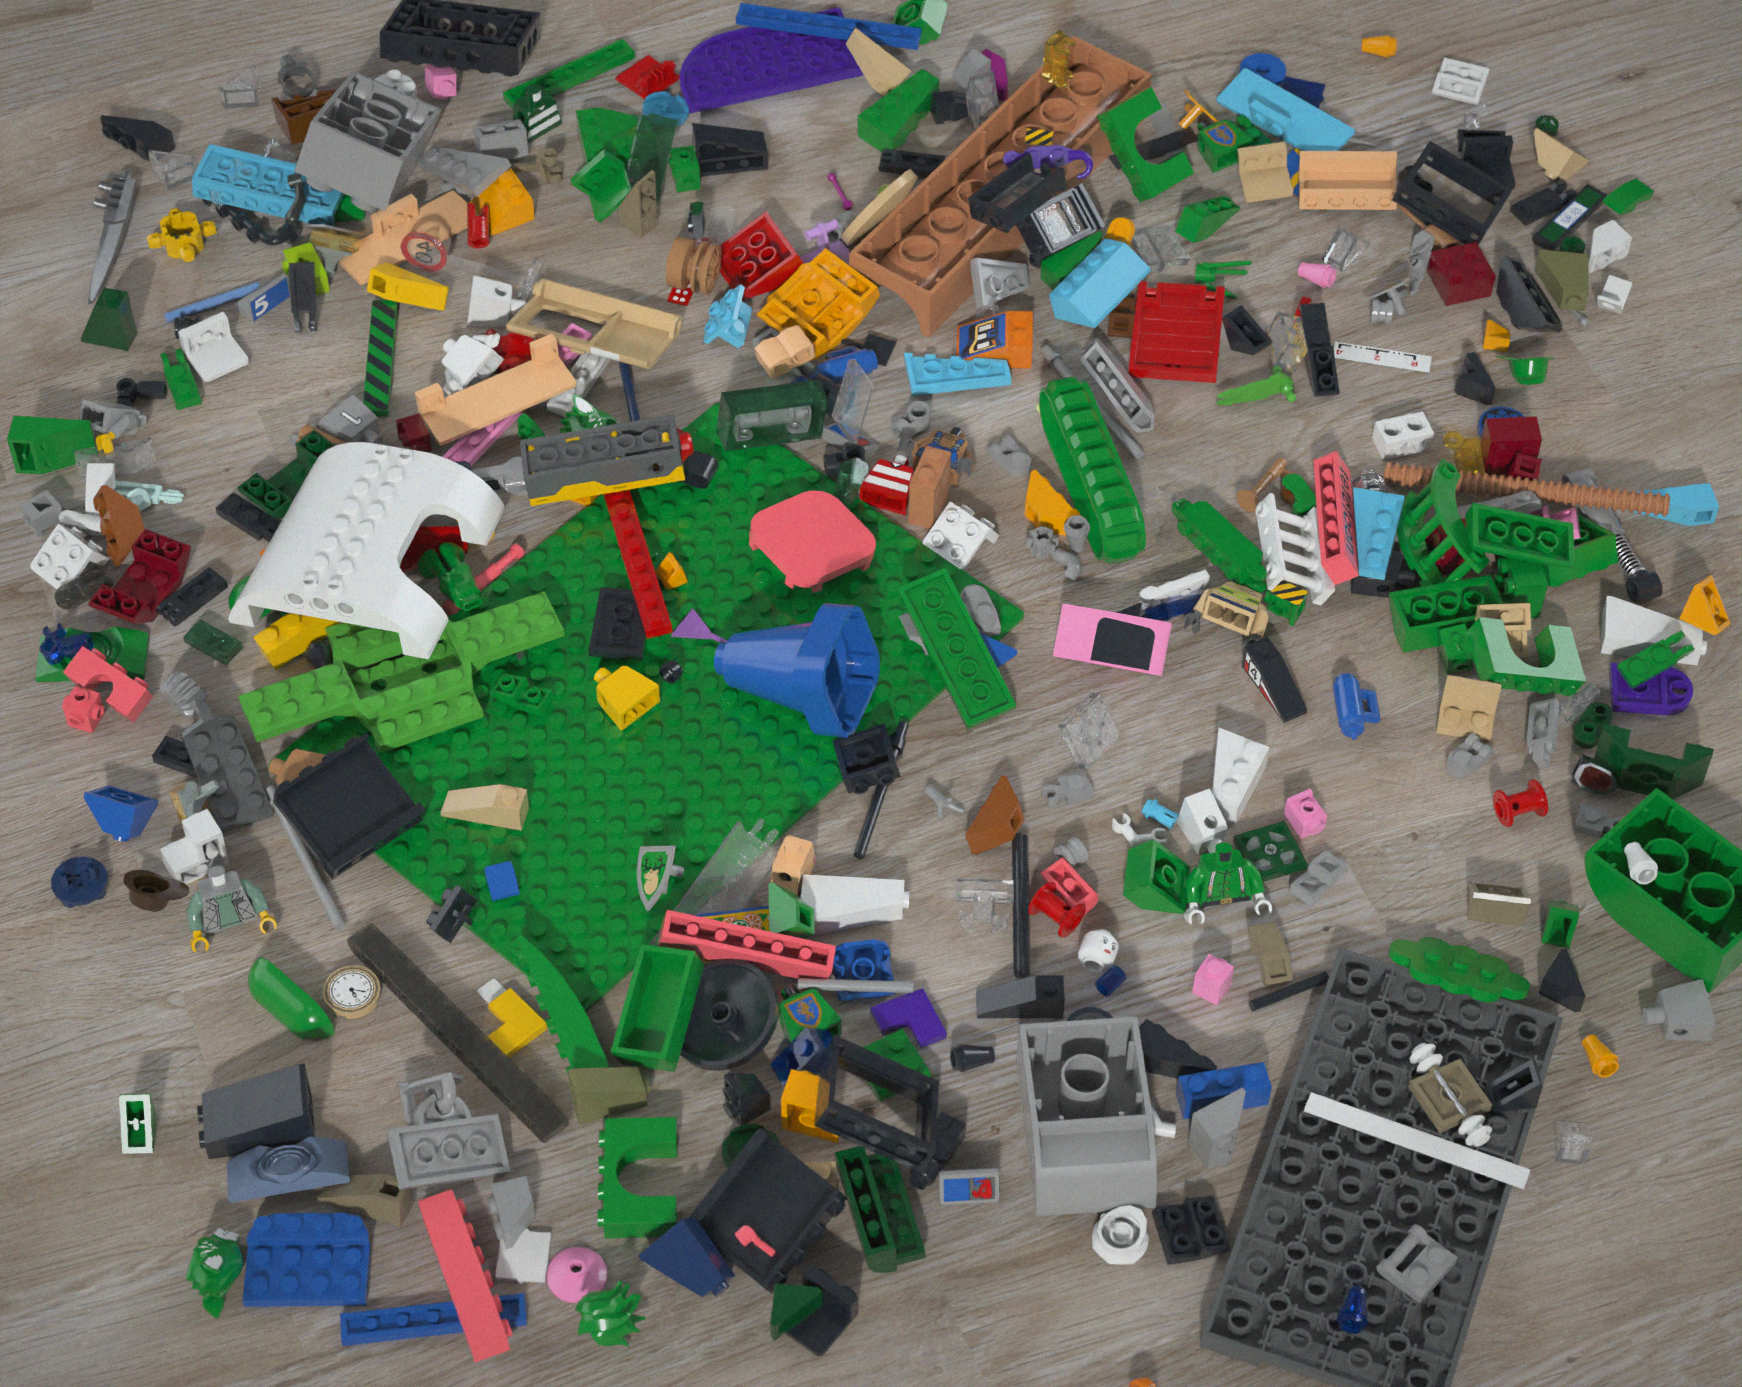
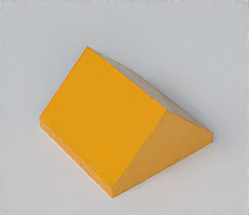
M1709 575L1694 585L1679 619L1712 635H1716L1731 623L1713 576Z

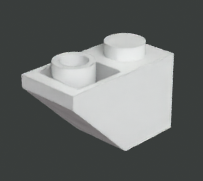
M1614 220L1594 229L1588 258L1589 273L1603 269L1608 264L1618 259H1623L1629 253L1632 237Z

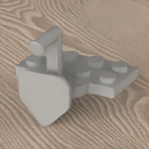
M449 1072L416 1082L404 1081L397 1083L400 1089L407 1126L392 1128L387 1133L399 1190L499 1176L511 1172L499 1115L471 1116L468 1106L461 1098L456 1096V1085L464 1081L462 1075ZM425 1092L426 1098L416 1108L414 1094Z

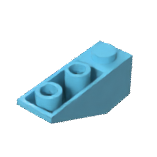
M1710 483L1643 490L1644 494H1648L1650 491L1653 492V495H1657V492H1659L1662 496H1665L1666 493L1670 496L1669 512L1666 517H1663L1662 514L1654 516V513L1646 516L1686 526L1712 524L1715 522L1719 505Z

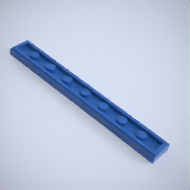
M745 3L740 4L736 16V25L848 40L852 32L857 28L878 45L918 50L922 36V28Z

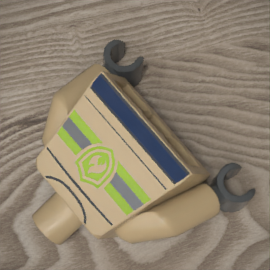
M1226 582L1220 587L1210 588L1203 592L1193 608L1195 612L1189 613L1184 617V627L1186 629L1189 624L1194 623L1192 630L1193 634H1196L1200 630V617L1202 615V618L1246 636L1252 635L1245 642V646L1263 638L1269 616L1265 605L1261 603V593L1249 589L1246 585L1241 586L1234 582Z

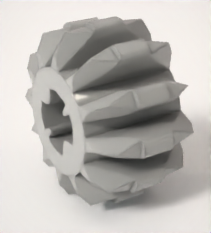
M176 671L170 674L161 684V693L174 710H177L180 715L190 718L193 714H196L194 694L202 690L186 673Z

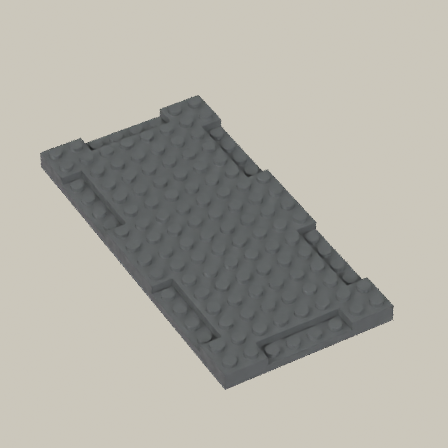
M1339 948L1206 1321L1200 1347L1258 1367L1261 1361L1334 1387H1451L1512 1185L1304 1112V1109L1312 1092L1519 1165L1536 1108L1494 1112L1491 1108L1490 1111L1482 1114L1485 1117L1482 1125L1491 1126L1492 1131L1489 1134L1490 1139L1481 1146H1469L1466 1144L1468 1135H1460L1458 1132L1461 1124L1439 1133L1409 1089L1411 1080L1425 1075L1417 1072L1419 1063L1413 1064L1410 1062L1412 1050L1422 1043L1434 1044L1436 1049L1433 1054H1441L1443 1056L1439 1068L1461 1059L1488 1098L1485 1085L1531 1059L1536 1060L1542 1084L1544 1083L1563 1017L1502 998L1495 1002H1482L1473 999L1468 994L1449 993L1439 985H1428L1416 981L1408 973L1407 968ZM1415 1224L1421 1226L1428 1236L1458 1257L1456 1264L1420 1304L1384 1278L1376 1268L1383 1259H1388L1408 1236L1407 1232ZM1416 1245L1396 1269L1403 1273L1424 1249Z

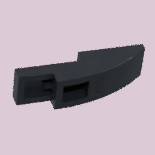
M1325 303L1300 304L1299 314L1302 329L1300 337L1303 335L1301 343L1304 340L1302 347L1305 344L1303 351L1306 348L1303 356L1314 397L1339 395L1334 348L1330 343Z

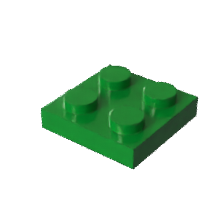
M903 1029L863 1047L931 1077V1072ZM865 1080L879 1103L897 1095Z

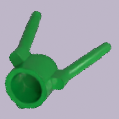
M1252 261L1197 263L1195 283L1206 285V289L1216 292V286L1210 284V282L1215 283L1216 274L1246 275L1248 273L1247 270L1217 268L1251 265ZM1225 290V296L1233 299L1237 298L1236 294Z

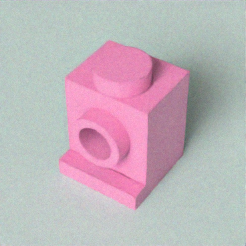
M1311 789L1287 798L1284 816L1301 839L1309 835H1317L1325 829L1327 815L1313 797Z

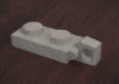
M1556 698L1530 704L1526 746L1529 748V754L1533 756V762L1535 761L1539 769L1550 767V752L1555 751L1560 705Z

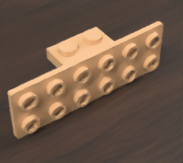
M452 190L418 208L417 199L410 194L389 205L386 211L379 210L372 214L373 233L342 249L352 252V256H346L339 260L338 263L360 285H363L369 280L371 268L385 262L398 266L411 259L405 253L402 245L403 238L407 234L413 232L425 233L442 242L468 227V203ZM413 237L410 239L408 248L411 254L415 257L418 250L426 251V247L419 246L417 243L429 239L424 237ZM429 240L430 247L436 245L433 241Z

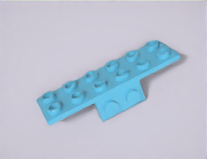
M1244 68L1216 98L1217 103L1239 116L1244 115L1251 123L1301 151H1339L1355 134L1354 128L1247 68Z

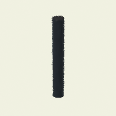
M1323 971L1249 1001V1007L1253 1012L1327 983L1329 975L1326 971Z

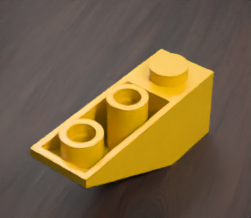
M388 262L370 269L367 292L384 299L441 311L445 310L449 287Z

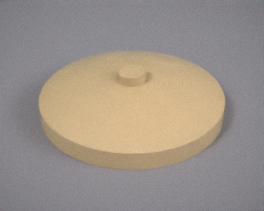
M910 169L898 177L855 218L841 235V239L847 245H850L869 235L909 196L918 176Z

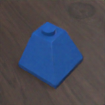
M110 785L84 792L83 797L102 831L112 834L113 839L124 842L141 835L159 802L157 799Z

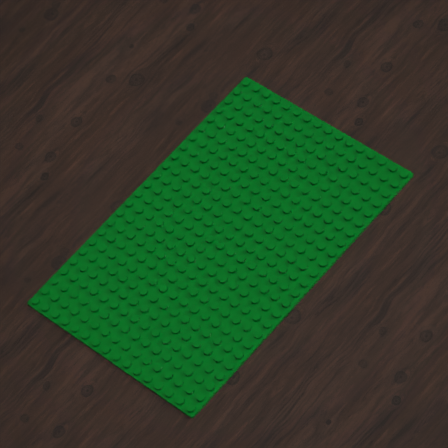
M715 403L682 430L691 434L693 450L713 457L719 464V469L706 489H700L676 481L629 489L654 570L658 568L670 552L684 570L688 581L683 585L667 590L656 574L673 632L692 608L713 634L728 640L735 633L813 622L817 611L825 603L858 606L865 615L880 658V672L875 690L855 733L885 723L889 739L895 735L899 722L909 723L946 689L930 656L925 655L922 647L915 641L910 640L899 616L907 611L897 593L898 587L943 568L947 569L959 594L962 593L966 586L974 584L982 586L987 591L999 618L1001 634L990 637L997 641H1000L1024 619V612L976 578L925 546L922 541L829 477L827 478L826 475L756 427L748 428L753 432V437L748 442L736 441L731 431L733 411L721 403ZM808 491H823L840 500L872 533L876 541L874 557L870 567L864 572L858 567L824 582L822 591L812 593V588H802L796 585L792 589L785 584L786 575L760 549L753 551L750 547L749 530L751 520L761 510ZM603 494L481 591L482 604L479 607L470 611L460 609L456 614L448 618L453 623L544 591L564 629L565 636L526 649L525 655L521 660H517V655L514 653L487 663L473 675L474 693L483 710L484 717L380 753L372 733L357 718L335 715L318 722L275 757L286 761L295 749L324 755L331 751L338 752L344 748L345 743L355 736L360 738L367 733L370 747L416 805L420 802L426 810L422 822L373 854L441 908L444 905L441 901V896L445 889H454L456 885L462 887L467 893L478 900L468 915V918L473 920L474 923L471 927L465 924L463 926L526 975L525 972L530 970L527 963L521 964L515 950L520 947L516 936L522 934L558 970L577 996L585 1012L634 970L641 944L658 946L661 925L667 910L695 915L843 782L832 741L841 737L816 735L812 732L804 713L728 686L724 676L717 674L714 668V655L720 643L713 639L671 637L672 633L646 639L643 661L589 656V645L600 587L632 590ZM670 660L678 661L677 664L683 667V675L675 684H669L664 681L659 672L660 667ZM427 664L422 670L426 673H433L438 667L434 664ZM628 666L659 685L660 702L621 731L597 701L596 687L599 683L594 680V676L603 667L614 673L620 667ZM502 673L526 677L529 685L552 689L555 697L543 716L514 708L491 695L490 692ZM378 681L371 688L381 691L386 688L387 684ZM498 784L527 789L529 810L522 831L441 816V810L447 793L451 790ZM640 846H676L673 864L682 866L684 873L682 877L669 876L667 894H661L650 911H647L641 901L637 883V864ZM511 861L520 895L492 901L484 868Z

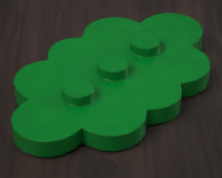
M1433 937L1420 938L1418 942L1398 939L1390 944L1388 955L1392 961L1407 967L1411 977L1421 983L1439 985L1443 990L1453 994H1468L1473 999L1482 1002H1495L1501 997L1521 1000L1528 995L1530 989L1529 981L1519 974L1510 972L1509 965L1496 956L1479 954L1470 947L1450 945L1446 941Z

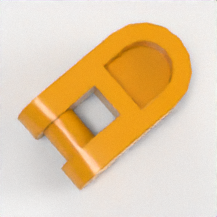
M1116 218L1111 222L1104 239L1124 242L1129 246L1135 233V225L1129 218Z

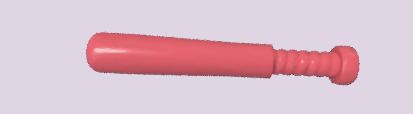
M512 544L510 551L496 563L489 565L474 578L480 592L502 573V570L512 563L513 560L524 556V550L519 544ZM449 599L443 604V609L448 615H454L462 609L458 608Z

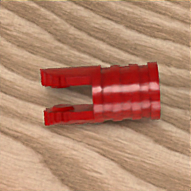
M468 203L467 244L472 248H485L489 245V206L483 205L480 213L481 216H475V204Z

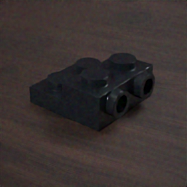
M885 723L848 735L847 738L841 737L832 740L848 794L853 792L855 794H863L871 786L877 784L887 786L892 784L896 778L901 777Z

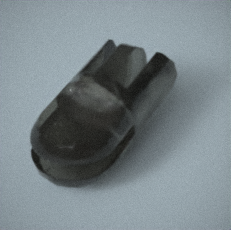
M96 566L60 586L54 594L56 604L65 610L73 609L91 600L102 584L112 588L113 581L104 571Z

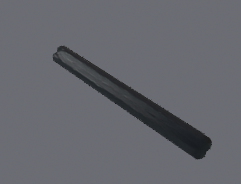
M1016 833L1012 840L1013 973L1016 978L1023 979L1030 976L1028 836Z

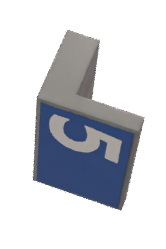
M282 274L276 279L272 278L235 303L237 311L251 322H255L290 298L287 276Z

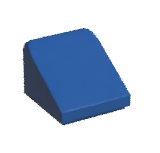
M511 861L484 868L492 901L520 895Z

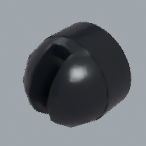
M676 660L666 662L659 669L661 677L669 684H675L683 675V667H680Z

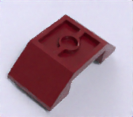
M144 529L131 546L134 562L114 588L102 584L88 603L92 608L133 624L153 622L159 615L155 611L156 607L174 594L180 587L191 552L190 545Z

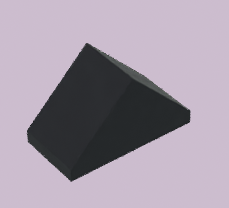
M1242 305L1223 316L1222 321L1231 350L1254 356L1273 343Z
M1567 948L1561 949L1542 980L1539 994L1573 1012H1580L1585 999V993Z
M1531 1059L1485 1085L1489 1101L1492 1104V1111L1504 1112L1537 1107L1543 1084L1536 1060Z

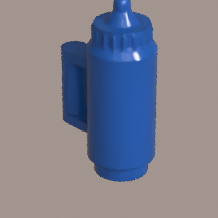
M855 346L826 353V360L816 365V372L810 375V379L813 380L816 376L822 374L832 379L835 383L870 374L874 369L878 368L876 355L872 349L858 351Z
M1345 673L1337 676L1333 684V693L1338 725L1343 735L1356 740L1357 736L1364 732L1365 722L1378 723L1381 720L1377 693L1371 690L1360 689V683L1353 674ZM1362 699L1367 700L1368 712L1364 711Z

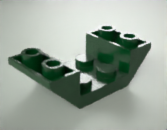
M313 430L295 443L298 456L295 460L268 480L255 473L237 487L238 491L273 518H284L318 457L326 450L336 446L316 430Z
M1603 725L1594 759L1608 766L1615 773L1617 788L1649 795L1658 788L1671 799H1675L1703 785L1714 752L1713 748L1686 743L1682 757L1678 759L1669 755L1648 752L1643 749L1630 748L1628 744L1631 730L1619 726Z

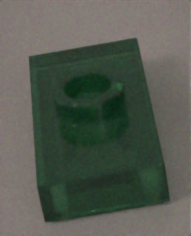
M201 619L183 636L186 644L224 665H227L243 649L241 641Z

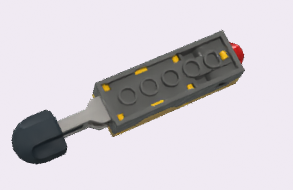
M672 414L520 440L521 456L511 458L503 465L472 470L470 463L467 461L455 463L476 474L496 494L510 492L517 496L528 495L530 505L536 506L685 480L683 462L689 455L693 454L694 450L691 434L677 428L675 416Z

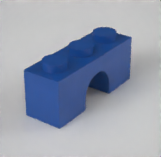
M1260 1062L1179 1076L1176 1097L1183 1119L1192 1118L1193 1113L1242 1087L1246 1091L1243 1109L1268 1105L1272 1086L1265 1063Z

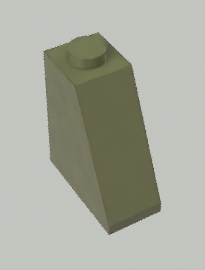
M1539 249L1535 272L1560 309L1585 311L1589 294L1588 254Z
M638 1067L578 1068L568 1070L571 1101L579 1125L647 1106L646 1094L651 1093L647 1077H641Z

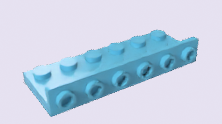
M209 144L192 177L193 196L285 218L287 211L295 201L296 195L295 189H290L287 175L297 173L294 171L296 164ZM301 175V180L305 184L303 187L305 204L296 221L334 227V215L344 193L335 189L330 192L314 189L306 182V176Z

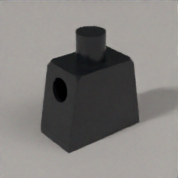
M1392 550L1385 580L1364 576L1353 578L1351 593L1389 598V593L1395 592L1397 584L1413 588L1416 572L1402 569L1404 555Z

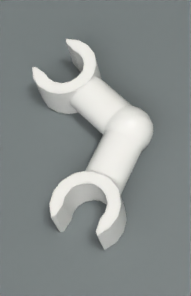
M1123 813L1122 821L1124 824L1117 823L1113 818V831L1123 834L1130 846L1135 847L1155 839L1166 847L1167 839H1157L1158 837H1164L1165 829L1156 828L1151 834L1137 835L1130 826V817L1127 814Z

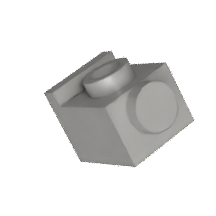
M47 490L20 504L25 523L38 537L43 535V530L60 521L59 514L65 510L61 500L58 497L54 498Z

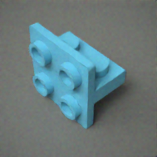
M740 284L735 289H730L721 300L712 303L708 310L710 314L709 319L704 327V343L709 344L719 336L737 349L744 345L753 308L742 302L745 288L743 285Z

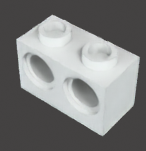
M1422 411L1376 421L1372 440L1382 460L1385 461L1430 451L1434 432Z

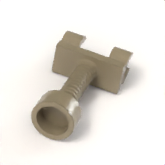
M552 148L544 151L543 149H538L537 162L512 163L507 169H512L514 173L539 171L543 184H548V182L559 183L562 181L561 175H563L561 167L553 166L557 163L555 157H558L556 150Z

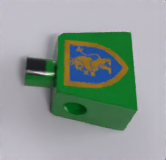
M1205 119L1198 125L1197 148L1213 173L1238 163V148L1252 147L1253 139L1228 120L1212 124L1208 119Z
M792 984L786 986L781 991L784 1001L779 1003L778 1018L792 1057L832 1040L835 1035L838 1037L842 1035V1020L817 990L810 989L800 993L796 985Z

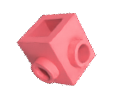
M75 686L62 703V709L64 710L68 726L90 733L94 732L105 714L100 693L90 688L84 689Z

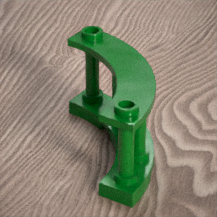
M1444 458L1435 467L1431 482L1418 495L1411 490L1405 496L1397 529V537L1402 553L1410 569H1416L1422 578L1419 582L1422 587L1458 581L1472 568L1479 574L1491 561L1485 552L1472 550L1469 546L1466 528L1459 515L1455 498L1456 486L1462 476L1457 472L1456 467ZM1434 505L1436 514L1423 526L1427 511ZM1441 524L1447 537L1429 553L1425 539ZM1454 545L1465 561L1445 579L1435 563Z

